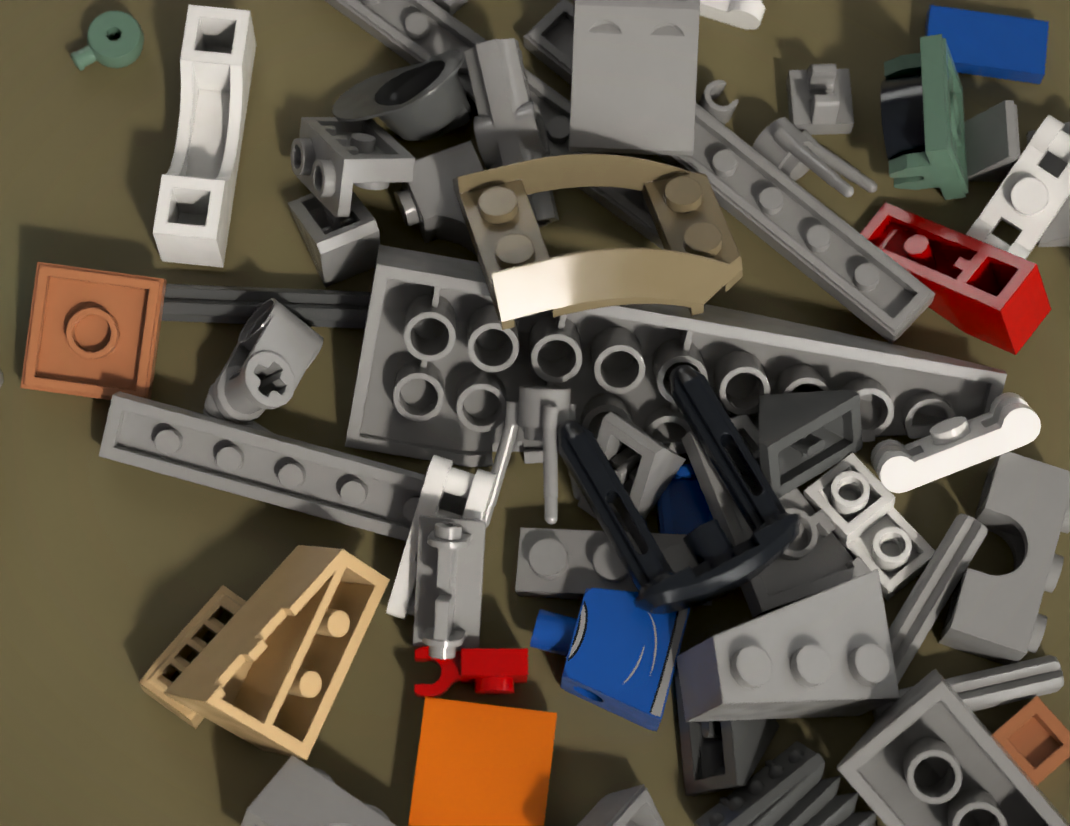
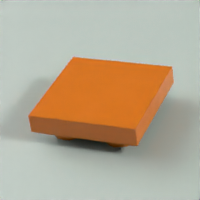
M425 697L408 826H544L557 713Z

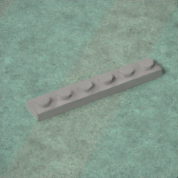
M121 391L112 395L99 457L407 541L426 475ZM444 492L439 509L462 516L467 499Z

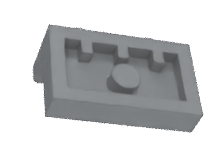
M301 117L299 138L293 140L290 154L294 174L335 217H349L353 185L368 190H384L389 187V183L413 181L415 158L372 118L348 122L340 121L336 117Z

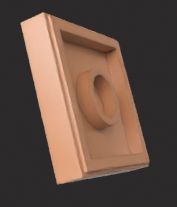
M37 262L20 388L111 400L113 394L121 391L151 400L167 280Z

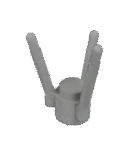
M786 117L779 118L768 125L759 134L752 148L794 181L800 179L809 170H812L845 197L853 196L854 188L841 178L840 175L869 193H874L877 190L878 186L873 180L820 145L806 130L801 132Z
M520 386L519 402H506L505 426L491 473L497 474V478L484 516L486 528L490 524L494 508L497 504L519 426L524 427V439L543 441L545 521L548 524L556 523L558 518L557 429L565 421H576V403H570L571 388ZM569 471L574 498L579 500L581 490Z

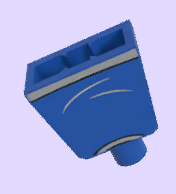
M586 588L578 619L540 609L530 647L567 657L560 687L566 692L624 719L657 732L665 709L677 662L676 656L679 654L690 608L667 614H653L635 606L634 600L637 598L638 592Z

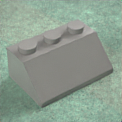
M936 669L932 670L889 706L837 765L840 773L886 826H1070L1067 820Z

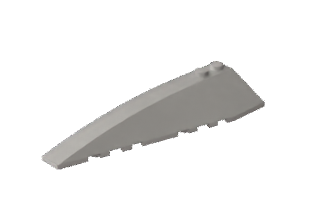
M379 245L345 447L429 461L432 460L434 455L453 460V465L470 468L493 466L492 452H497L505 426L506 402H519L520 386H551L571 388L570 403H576V421L592 431L596 440L602 419L612 412L635 424L677 454H686L687 452L681 438L691 431V428L671 396L669 378L672 370L683 364L689 365L706 377L730 418L746 414L758 430L759 395L850 389L860 394L862 442L875 441V437L908 435L910 439H917L931 435L930 429L944 420L960 416L970 420L990 412L991 403L997 396L1003 393L1007 373L1005 370L939 354L704 304V313L691 316L688 307L666 304L609 306L554 318L551 310L516 318L514 319L515 327L502 330L479 262ZM519 426L512 452H524L525 464L543 463V441L524 439V427Z

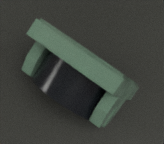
M942 34L920 37V53L901 55L884 62L886 79L881 83V118L889 163V176L893 178L894 187L897 189L920 190L940 187L945 200L966 198V193H969L963 87L946 38H943Z

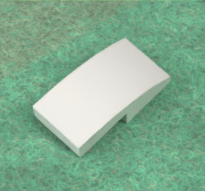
M853 452L804 490V496L816 512L822 509L834 524L836 529L832 531L853 559L860 556L871 571L878 569L882 595L887 601L919 576L935 553V550L894 508L896 497L883 486L880 480Z

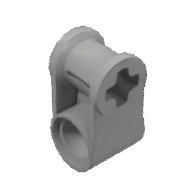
M275 298L268 299L252 314L242 328L236 347L215 380L213 400L218 411L226 419L234 423L246 424L259 418L265 409L273 410L287 404L293 397L294 391L306 369L320 352L324 338Z

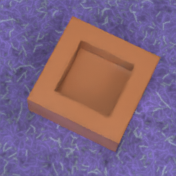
M1038 696L1034 697L992 734L1036 786L1070 757V732Z

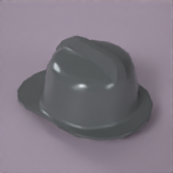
M458 49L450 50L424 62L374 75L343 93L333 104L332 114L338 120L348 122L379 117L395 134L409 142L428 141L439 138L466 125L472 117L471 107L457 73L464 62L465 54Z

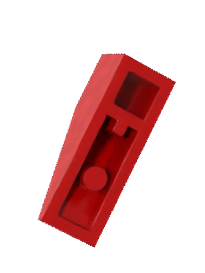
M885 202L860 233L935 293L933 302L929 305L930 309L964 333L1016 355L1052 310L1036 263Z

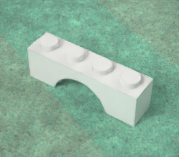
M188 5L180 56L181 97L177 138L169 170L161 176L153 227V236L162 262L224 268L256 50L250 10Z

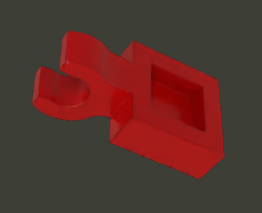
M429 646L420 647L415 650L416 662H434L441 669L440 678L435 683L415 684V696L425 699V697L439 698L458 681H461V683H474V693L483 695L514 693V683H527L528 648H461V651H455V657L451 659L430 657L428 655Z

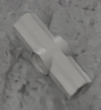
M515 38L493 39L475 44L471 49L464 51L479 115L474 117V131L485 167L492 169L545 157L544 155L549 154L546 128L537 103L531 99L519 42ZM552 190L527 195L539 228L559 220Z

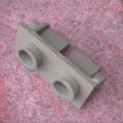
M419 516L413 646H429L428 655L432 658L451 659L455 657V650L479 648L486 520Z

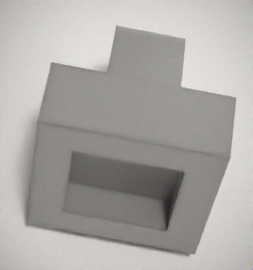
M811 64L807 70H789L786 79L789 121L801 132L806 130L810 135L851 134L854 116L849 69H837L836 64Z

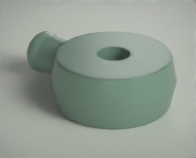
M107 11L97 16L91 22L87 32V45L76 52H72L70 56L79 71L84 70L85 67L96 61L109 68H123L135 62L140 56L144 45V33L139 23L130 14L122 11Z

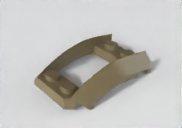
M569 154L517 162L453 179V188L502 330L515 327L514 319L548 310H551L554 318L609 306L666 304L688 307L691 316L704 313V304L720 289L723 288L726 293L743 277L740 252L706 174L691 172L672 165L630 156ZM576 187H617L641 191L664 249L607 248L575 252L550 258L527 195Z

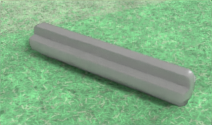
M961 513L956 516L888 629L897 684L988 533L986 526L969 515Z
M1053 655L945 679L972 711L1055 693L1064 686L1061 665ZM912 687L899 689V696H903ZM898 699L872 710L874 720L876 721Z

